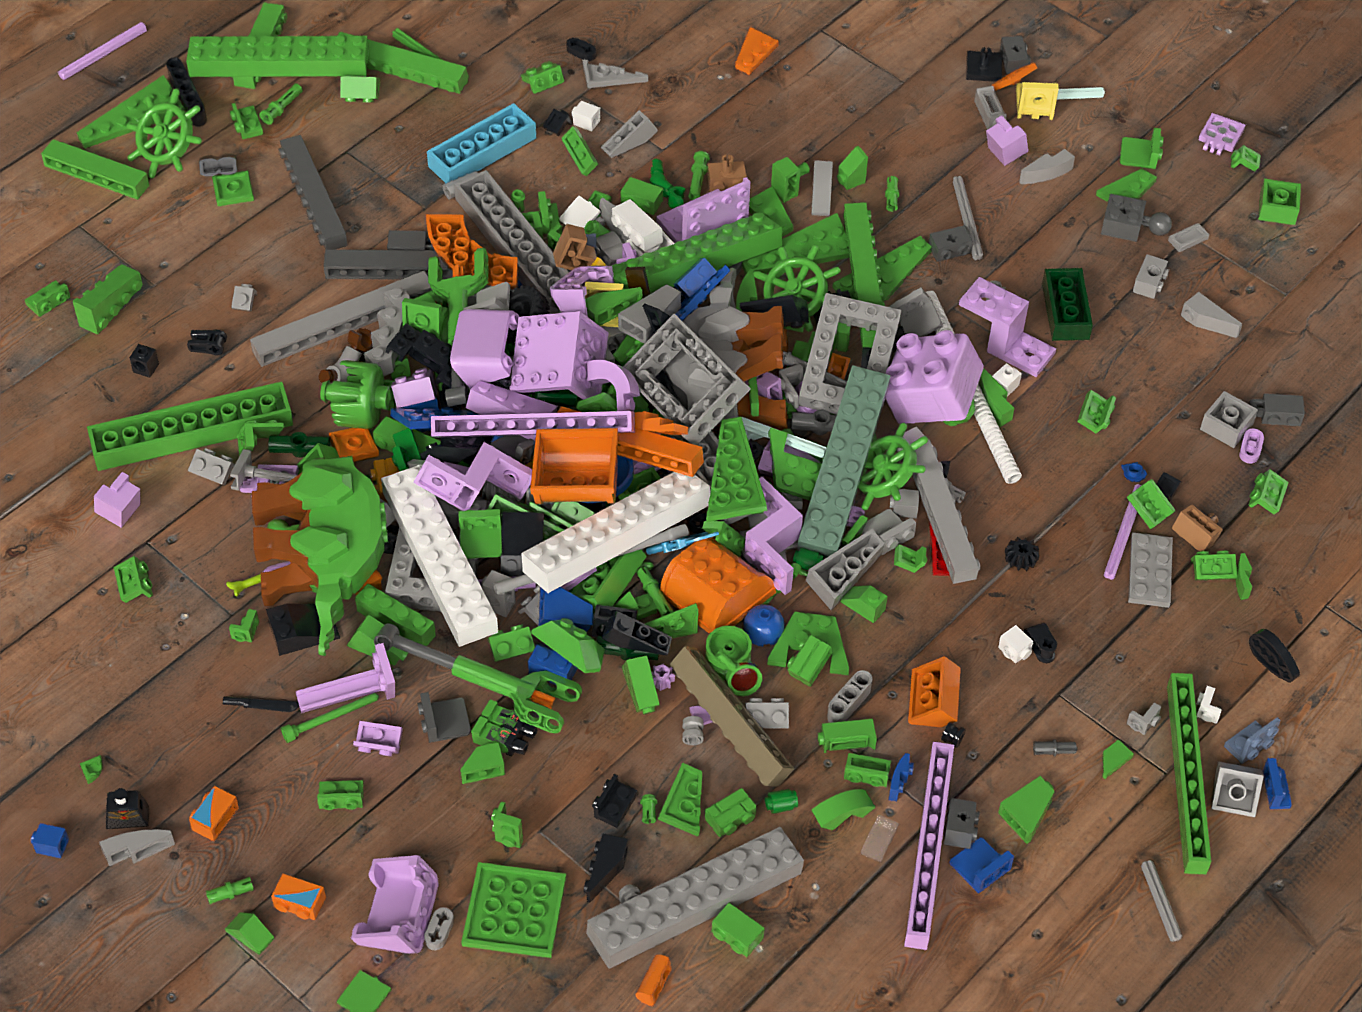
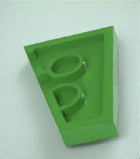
M1140 169L1097 190L1096 196L1107 202L1110 194L1140 199L1156 182L1157 177Z
M773 186L749 199V212L752 215L761 212L782 227V237L793 231V224Z
M695 603L645 624L672 638L698 633L697 604Z
M682 763L658 817V820L697 837L700 833L701 770Z

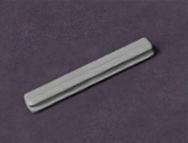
M1152 860L1144 861L1141 868L1168 937L1172 942L1179 941L1182 933L1154 862Z

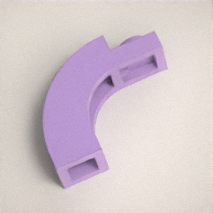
M607 360L587 361L588 381L595 384L611 382L616 390L617 411L634 412L635 402L633 397L640 396L639 387L634 376L626 368Z

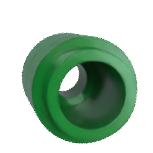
M801 547L799 551H795L793 562L799 564L802 569L809 570L824 560V555H820V552Z
M784 789L768 792V797H765L766 809L770 810L772 814L792 811L798 807L796 791Z

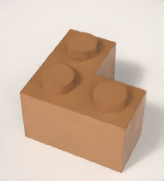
M566 224L553 251L556 267L573 270L581 266H591L596 260L597 256L594 247L586 245L587 237L584 228Z

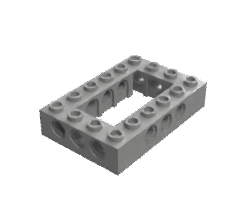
M826 293L799 394V406L815 410H826L833 414L838 413L845 388L824 383L826 368L829 365L830 353L833 350L834 338L838 330V322L847 324L849 327L853 325L866 328L867 331H876L867 369L886 374L902 310Z
M675 314L623 366L634 376L642 395L666 419L673 420V423L688 426V435L682 436L694 445H698L751 389ZM681 349L716 382L711 389H707V393L697 403L692 405L693 407L690 411L656 378L659 372Z
M435 496L450 527L454 529L460 527L459 511L462 510ZM474 500L469 510H486L487 501ZM399 527L385 594L411 609L441 612L426 579L413 578L412 576L413 570L417 566L416 559ZM480 558L467 559L476 576Z

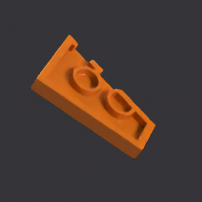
M750 27L736 60L735 68L750 75L779 46V41Z

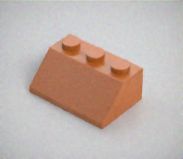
M943 656L912 669L908 723L943 727L950 721L953 723L957 722L961 668L947 657Z

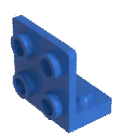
M980 837L971 844L970 849L965 848L950 859L949 864L979 894L1011 870L1014 856L1009 850L1002 855L998 854Z

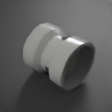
M688 716L683 719L682 728L685 731L682 733V741L685 744L699 745L703 742V732L701 730L704 727V720L702 718Z

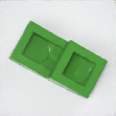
M1245 553L1240 555L1237 564V579H1235L1241 600L1248 599L1252 590V585L1249 581L1252 567Z

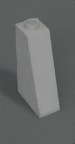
M665 285L618 313V329L645 344L654 333L643 309L644 303L672 316L681 308L680 291Z

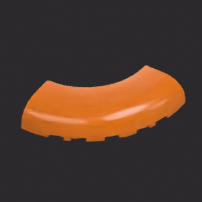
M426 214L428 236L438 257L452 271L455 265L459 264V266H464V276H473L474 252L478 248L483 247L468 236L464 224V215ZM487 252V285L495 286L508 282L510 289L514 290V288L518 287V257L503 256L496 253L492 255Z

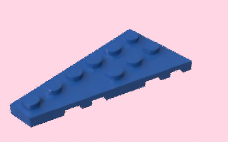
M448 407L441 410L431 408H391V416L409 429L431 428V416L479 415L473 411L453 410V408Z

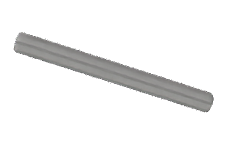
M955 176L953 178V185L963 223L973 240L972 257L974 260H981L983 252L964 181L961 176Z

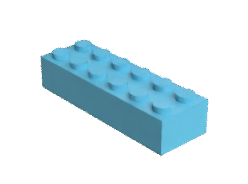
M513 103L428 150V167L445 183L471 172L479 171L536 139V123Z

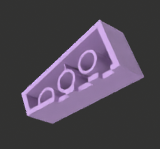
M479 381L470 389L466 406L467 409L479 415L556 413L558 407L483 381ZM521 435L528 440L533 439L535 441L536 435Z

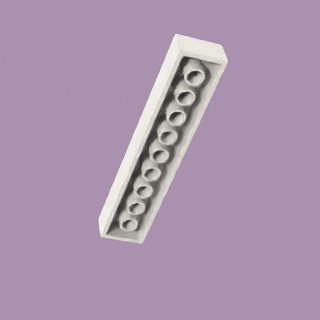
M418 465L381 478L383 494L458 646L461 647L498 633L497 617L435 495L413 483L421 469Z
M673 472L521 553L523 572L547 593H550L709 506L710 486L696 475L690 477Z

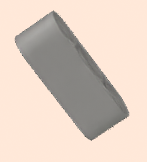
M861 670L856 672L829 702L827 714L829 723L846 721L868 697L872 686V675L868 671Z

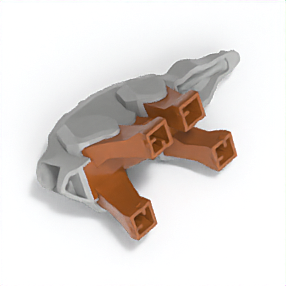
M730 268L731 271L720 281L721 285L710 291V306L697 308L683 322L745 382L771 370L783 368V351L788 353L789 349L787 329H784L782 306H774L764 313L741 312L736 309L733 298L736 269ZM683 349L662 369L667 374L666 377L681 404L688 411H690L694 403H697L707 393V389H711L716 383ZM748 392L722 419L744 417L782 431L788 429L786 399L772 400L758 395L759 416H752Z

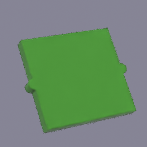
M360 970L337 1000V1004L350 1012H376L390 993L391 988L378 981L377 977L373 978Z

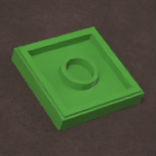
M248 171L236 172L231 175L212 176L217 206L254 201Z

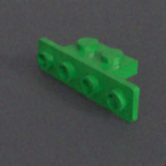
M407 428L393 434L396 447L392 448L394 454L392 460L394 465L398 467L399 472L409 469L407 463L412 459L422 460L412 429Z

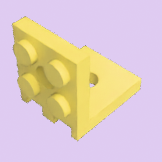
M1017 83V118H1021V115H1031L1032 119H1039V115L1049 116V119L1053 120L1059 89L1058 84ZM1041 97L1042 99L1036 100L1034 98Z

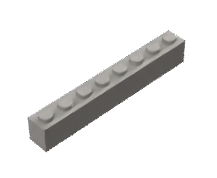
M928 439L926 444L915 450L917 454L916 465H923L926 470L924 473H913L912 475L953 584L975 580L980 570V562L978 558L975 559L973 544L968 541L967 528L961 522V512L955 507L954 494H950L949 481L943 475V465L937 460L936 447H932L931 441Z

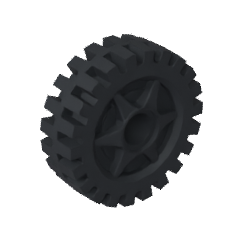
M523 285L520 288H514V292L510 291L509 310L517 313L519 317L550 314L548 311L550 310L549 301L536 288ZM509 328L507 339L513 343L516 342L517 329L511 330Z

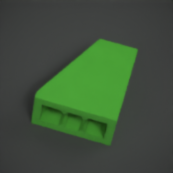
M368 614L349 640L347 646L372 656V653H375L374 638L384 624ZM391 647L390 650L386 651L389 664L395 665L399 660L403 661L408 652Z
M647 655L626 660L622 666V671L636 712H643V714L655 712V708L660 703Z
M1039 776L1000 803L998 814L1026 844L1031 842L1052 803L1055 792L1053 786Z

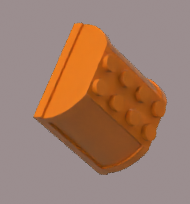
M618 428L537 429L530 487L535 504H543L544 502H607L608 504H614L618 473Z
M715 536L694 542L673 558L663 575L660 589L666 600L678 610L696 603L698 607V625L709 634L722 626H735L745 618L750 609L763 604L776 593L773 580L769 576L757 571L727 547L718 543Z

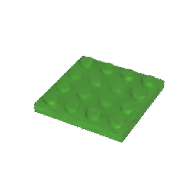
M478 862L461 941L462 946L552 958L566 874Z

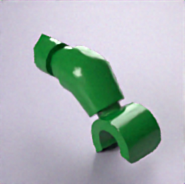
M653 159V166L650 169V184L663 188V197H668V206L671 209L683 205L686 188L673 186L667 181V178L664 176L662 161L660 159Z

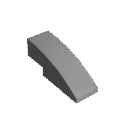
M1063 149L1053 157L1046 153L1021 170L1019 183L1033 184L1064 175L1073 169L1075 156L1066 149Z
M814 161L811 215L830 216L832 161Z
M158 829L128 832L99 842L109 866L131 857L133 863H137L175 845L170 830Z

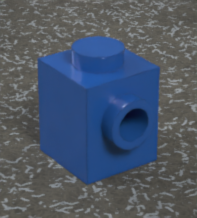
M42 823L39 824L37 831H34L31 837V843L36 853L56 858H62L69 841L65 828Z

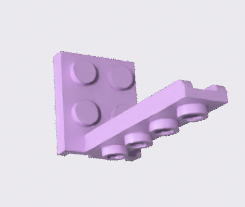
M384 644L375 645V653H372L373 670L296 691L301 713L379 691L385 692L387 700L395 698V680Z

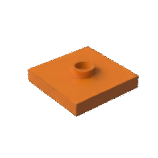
M1031 63L1016 69L993 83L994 91L1021 82V78L1037 69L1036 64Z
M349 428L329 433L330 442L333 448H336L339 458L353 456V461L355 462L379 456V450L369 429Z

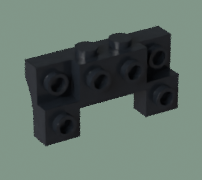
M406 323L387 345L385 352L389 354L392 350L400 355L399 361L401 362L409 353L410 357L439 374L435 384L438 385L442 382L450 389L452 381V366L450 362L452 346L438 339L433 333H429L426 330H423L421 333Z

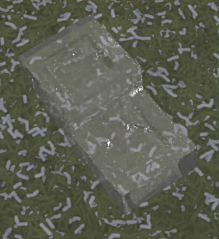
M878 815L861 850V854L882 863L899 823Z

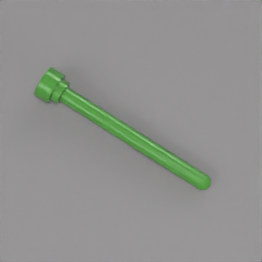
M372 693L299 725H285L281 727L282 735L286 743L296 740L300 733L377 701L379 696L376 693Z

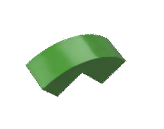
M856 789L830 797L814 807L812 812L822 828L834 830L851 815L864 818L876 807L866 790Z

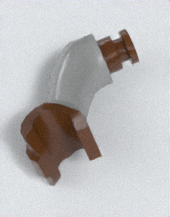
M359 328L357 332L349 331L348 344L351 346L345 347L337 363L320 371L319 380L321 383L328 380L330 383H333L334 380L347 382V376L352 375L346 371L350 367L340 365V362L344 360L359 361L362 354L359 350L367 352L373 347L370 330Z

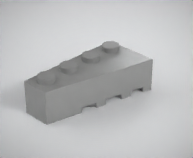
M871 529L810 568L806 582L832 611L842 597L881 556L885 543Z

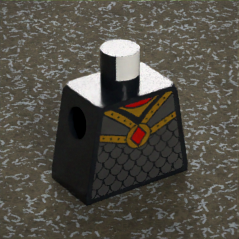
M119 788L114 792L107 793L106 829L149 827V805L139 791H126L123 788Z

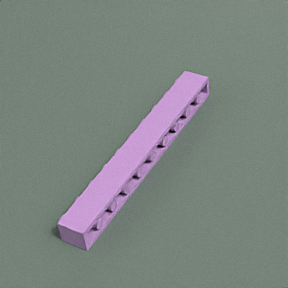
M633 411L431 416V437L436 438L536 435L537 429L618 428V433H635V413Z
M933 742L905 947L927 950L954 752V745L939 742Z

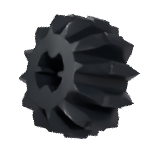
M1019 537L1015 541L1010 540L1005 548L1006 562L1010 563V568L1017 567L1018 571L1023 568L1027 572L1029 567L1034 568L1039 560L1038 546L1034 545V540L1027 541L1026 537L1023 540Z

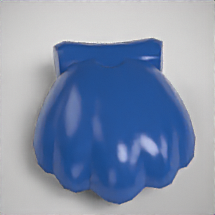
M1138 462L1121 465L1125 478L1130 482L1139 483L1147 476V472Z

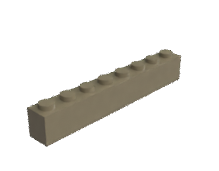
M684 646L670 663V666L674 669V674L686 684V689L691 694H694L698 699V704L710 714V719L721 728L724 737L733 743L736 752L745 758L747 766L757 773L760 782L765 786L779 787L795 768L696 647Z

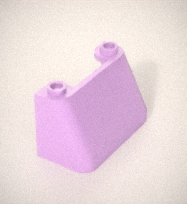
M612 266L577 267L550 287V294L561 313L580 311L588 317L585 295H587L586 286L584 287L585 282L614 283Z
M466 309L459 313L450 362L454 371L470 389L479 381L490 383L510 376L513 362L504 351L509 328L516 330L518 327L519 315L514 311Z
M419 855L373 859L371 869L369 870V878L377 887L367 924L364 922L357 923L352 930L351 939L360 946L407 954L419 953L423 947L425 932L428 928L438 890V876Z

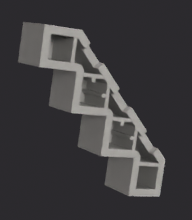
M400 285L383 293L385 309L377 312L379 329L371 332L373 349L364 353L365 362L378 364L384 376L394 371L398 354L392 350L389 354L385 351L387 345L397 332L399 333L403 328L402 301L404 298L410 299L408 293Z

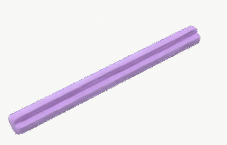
M142 22L138 23L59 70V77L62 80H66L146 32L145 24Z
M1136 484L1133 492L1142 485ZM1130 501L1105 569L1104 577L1110 580L1115 578L1137 514Z

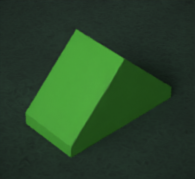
M240 912L225 928L226 932L258 955L274 940V936L255 914Z

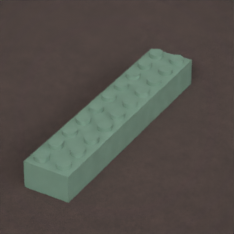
M852 365L798 539V551L802 547L820 552V555H824V558H827L840 550L887 395L891 375Z

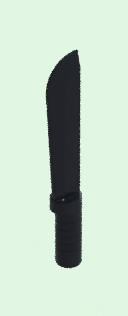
M223 696V705L244 706V708L293 712L299 707V703L295 701Z

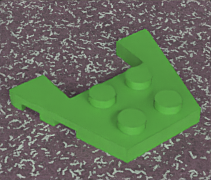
M770 428L768 438H770L771 444L770 454H772L774 488L777 491L810 501L822 463L784 452L788 433Z
M794 612L770 653L767 665L786 667L788 650H798L803 639L807 640L809 635H812L832 648L830 673L848 675L849 665L836 617Z

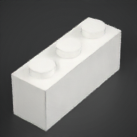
M631 199L612 208L611 220L614 226L619 227L624 235L633 240L634 244L639 246L644 252L663 242L662 228Z

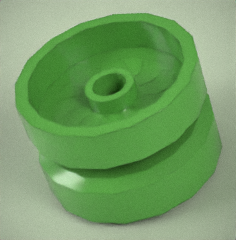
M722 626L716 628L706 639L705 659L722 680H726L729 669L715 656L716 653L721 650L735 664L742 661L751 662L752 641L749 635L738 627ZM749 668L740 669L732 676L731 680L740 678L747 673Z

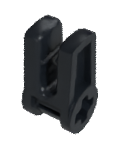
M221 330L191 331L192 340H188L187 343L190 352L221 355L223 353V343L227 340L225 332Z

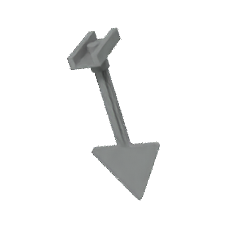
M243 449L230 473V477L235 478L231 489L239 491L246 477H259L288 482L297 475L256 468V466H252L251 450Z

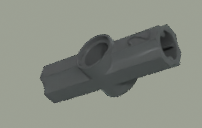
M817 410L815 413L792 412L791 429L812 430L816 435H825L827 432H832L837 415H832L826 410Z

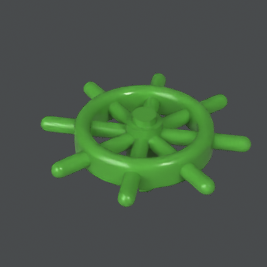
M173 89L169 103L155 105L152 98L146 96L145 102L148 110L143 114L138 125L132 123L126 125L128 130L136 131L135 139L138 148L128 155V160L134 161L142 155L145 159L151 161L148 173L150 179L155 177L158 165L173 163L176 170L181 172L183 166L179 158L187 151L190 143L201 144L202 142L200 137L192 136L193 126L191 118L200 112V107L196 105L186 112L177 106L176 103L180 93L178 89ZM166 113L164 121L162 122L160 115ZM175 113L178 116V119L171 123L173 114ZM153 122L156 124L154 128L150 127ZM181 126V132L176 133L175 129ZM148 134L154 136L147 141ZM157 144L155 152L153 154L150 151V148ZM165 144L168 152L162 155Z
M817 245L811 247L806 258H788L786 249L779 247L778 252L782 261L774 266L769 274L755 271L753 276L765 281L763 289L764 299L794 295L810 302L808 304L809 324H804L806 331L810 332L813 330L810 317L822 307L825 294L828 293L827 279L839 274L841 269L834 267L823 272L813 262L819 249ZM801 268L797 278H795L793 269ZM809 270L815 273L816 276L804 281ZM785 272L788 278L787 282L779 279ZM818 283L817 292L806 289ZM775 285L785 289L774 294Z
M906 423L899 425L895 435L883 436L877 439L874 434L859 484V490L866 495L861 505L863 510L869 509L873 498H882L892 494L893 499L899 501L901 499L899 489L905 486L912 474L925 472V466L916 465L917 454L915 450L928 442L926 436H922L910 444L903 438L907 429ZM897 448L902 449L901 451L895 454ZM904 458L902 464L897 463V462H899L900 460H902V459ZM874 478V480H873V482H872L871 485L866 484L867 482H869L870 480H872V479Z

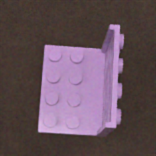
M745 177L743 182L724 191L716 189L657 216L656 221L673 242L676 243L689 239L694 235L703 234L708 230L722 227L724 224H730L739 219L747 218L749 216L750 181Z
M580 311L519 317L509 390L525 393L568 389L583 400L600 394L602 392V384L588 381L587 361L606 359L609 333Z

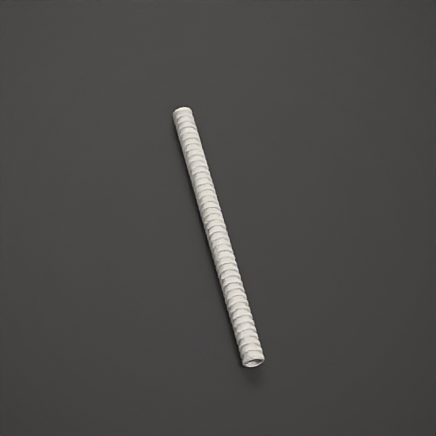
M927 291L926 293L931 297L942 322V326L936 329L935 333L949 330L955 334L934 291ZM977 384L973 397L975 401L974 416L996 459L995 461L1005 482L1008 484L1015 483L1020 480L1022 474L986 402L979 384Z

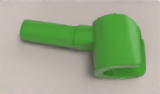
M791 564L794 568L793 578H796L798 574L807 577L808 572L804 571L799 564Z

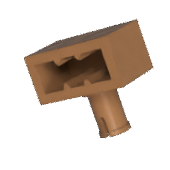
M728 154V160H726V155H724L722 163H708L707 178L709 191L712 192L716 189L724 191L743 182V178L746 177L744 161L733 162V156Z
M1190 505L1181 511L1172 526V529L1179 536L1183 537L1200 552L1207 551L1213 547L1223 530L1217 525V516L1211 519L1214 513H1209L1206 516L1194 505Z

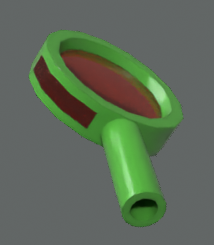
M721 650L716 653L715 656L729 669L726 675V683L735 695L748 696L758 690L762 683V674L756 664L749 661L735 664Z

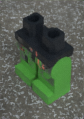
M491 699L483 710L482 717H479L471 730L473 743L483 745L485 743L499 742L501 752L511 757L514 753L525 755L529 743L523 740V737L526 736L533 739L538 732L537 727L520 721L515 711L498 706V702Z

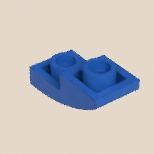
M909 753L904 754L893 773L889 793L890 801H897L898 793H903V784L907 783L908 775L913 774V762H909Z

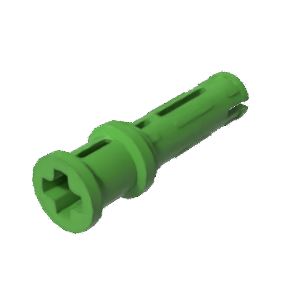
M293 84L277 101L271 102L266 110L260 112L261 120L265 124L271 125L277 116L283 114V109L302 93V87L299 84Z
M698 151L694 154L695 162L691 168L693 177L688 196L690 200L700 197L703 177L708 170L707 163L710 160V156L704 151Z

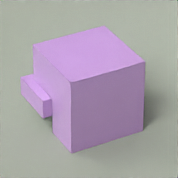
M1002 115L996 118V125L986 130L988 148L1004 166L1028 152L1026 133L1019 125L1012 128Z
M123 472L117 477L110 488L103 484L94 495V512L121 528L140 506V488L131 484L129 476Z

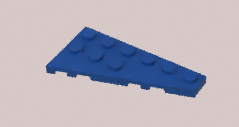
M726 265L719 269L690 298H685L681 302V308L675 315L683 321L688 314L699 308L697 305H700L707 299L710 291L731 270Z

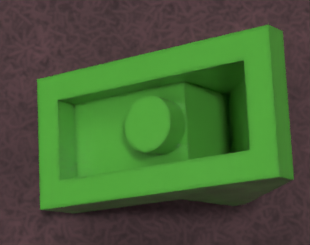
M629 591L614 606L638 610L637 620L657 613V608L649 593L634 598Z

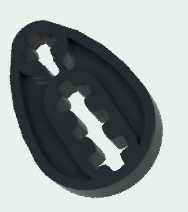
M1259 629L1250 636L1249 646L1252 653L1271 673L1288 683H1291L1300 676V671L1292 655L1274 633L1267 629Z

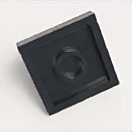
M983 47L981 51H967L966 80L991 82L1000 80L1002 78V53L992 52V49L987 47V52H985L986 47Z

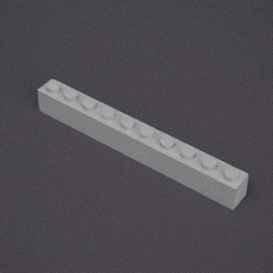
M425 271L413 274L369 293L362 294L341 304L250 339L252 352L261 367L349 333L350 330L354 331L378 321L377 312L385 309L384 292L400 285L408 293L410 299H415L432 290L428 283V276Z

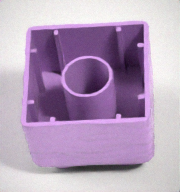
M949 330L941 331L933 336L918 337L914 333L906 334L897 341V349L892 363L886 370V374L891 376L885 399L898 424L963 420L968 414L984 365L966 334H953Z

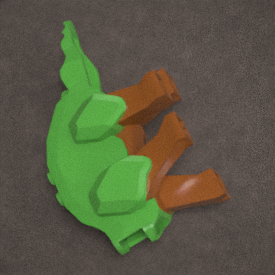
M353 456L313 459L303 465V472L290 481L281 485L260 482L257 483V491H252V513L255 526L265 525L282 515L301 520L297 530L253 528L254 553L257 562H266L271 559L291 562L287 566L269 572H261V596L264 606H273L284 594L304 591L317 593L315 603L321 625L318 652L322 656H326L325 651L330 648L329 643L334 640V624L342 619L344 615L342 599H350L352 594L357 593L377 569L384 551V542H388L385 504L380 502L379 494L371 480L354 466Z

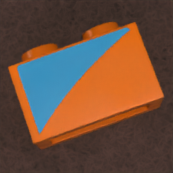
M214 786L210 792L204 795L200 806L194 809L190 815L189 821L192 831L215 841L239 808L236 796Z
M282 874L271 896L273 905L277 910L281 912L288 911L296 914L299 918H309L312 920L316 919L326 899L324 887L286 874Z

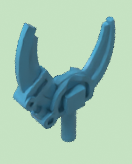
M703 532L673 541H666L647 547L646 552L648 555L662 551L664 553L685 548V546L696 541L717 536L719 533L709 534Z

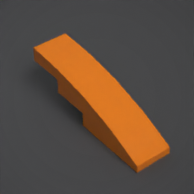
M647 411L635 412V428L658 434L688 435V426L673 423V420L659 417L655 413Z

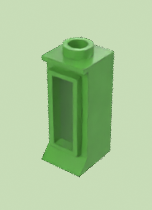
M873 719L822 723L821 732H818V743L823 745L824 753H826V750L833 751L868 746L874 750L876 748L877 738Z

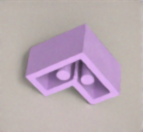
M427 368L415 370L411 378H406V376L395 378L391 385L397 408L434 400L438 392L431 369L427 370Z

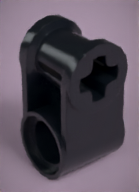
M1043 622L1025 628L1024 633L1033 640L1032 650L1037 659L1046 664L1053 662L1057 641L1051 634L1048 625Z

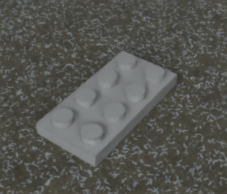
M1132 532L1128 603L1170 607L1173 537Z

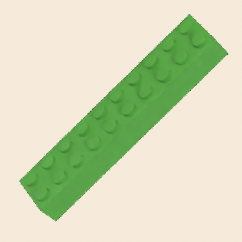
M367 36L190 37L186 62L190 77L367 76L369 47Z
M761 212L755 213L747 218L739 219L730 224H724L722 227L708 230L700 235H694L689 239L678 241L670 246L661 247L659 250L628 259L620 264L612 265L614 283L624 284V289H629L625 269L627 267H645L650 294L665 285L674 287L673 284L700 258H705L717 271L725 265L728 267L782 247V227Z
M277 382L87 426L97 470L101 471L237 439L239 431L244 423L248 421L266 423L270 420H277L278 423H284V427L293 426V420L283 382Z

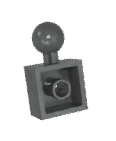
M1110 194L1101 235L1137 242L1141 225L1148 226L1153 234L1162 236L1171 230L1172 220L1168 214L1163 212L1155 213L1151 217L1144 216L1146 205L1144 200Z

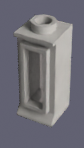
M994 87L976 88L974 102L987 130L996 125V118L1001 115L1006 120L1007 114L1003 111Z

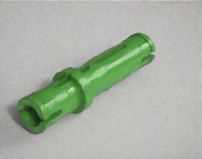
M644 567L645 572L640 568L636 574L643 584V590L649 593L661 617L665 616V614L673 613L674 611L659 588L658 581L652 577L647 567Z

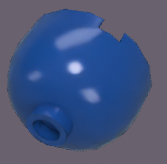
M766 604L757 605L746 614L743 630L749 635L752 644L763 647V644H770L772 646L777 643L784 631V619L775 607Z

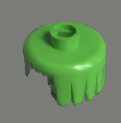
M350 360L341 361L340 365L350 367L346 369L347 373L356 376H347L348 382L335 380L333 383H330L329 380L323 382L320 391L321 400L325 403L331 401V410L336 412L332 414V418L335 419L333 422L337 426L372 429L378 423L382 409L388 410L391 388L390 386H384L383 371L378 364Z

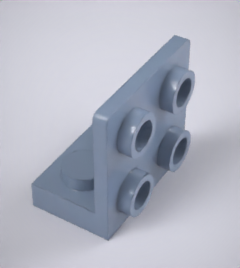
M1277 717L1264 727L1255 720L1226 741L1224 747L1241 764L1247 760L1252 761L1258 756L1259 751L1263 748L1268 749L1275 742L1274 736L1279 731L1278 726L1281 720Z

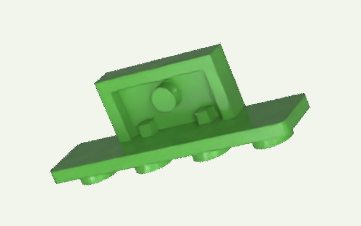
M530 501L529 506L533 507V512H544L545 515L551 517V522L559 526L562 523L568 528L596 514L595 511L578 502H555L551 510L541 504H535V501Z

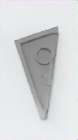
M582 60L587 88L648 82V74L638 71L635 74L625 72V68L607 66L599 63L597 66L588 64V60Z

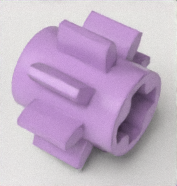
M664 663L653 666V672L651 673L655 687L659 691L666 688L670 689L671 682H675L672 667L668 668Z

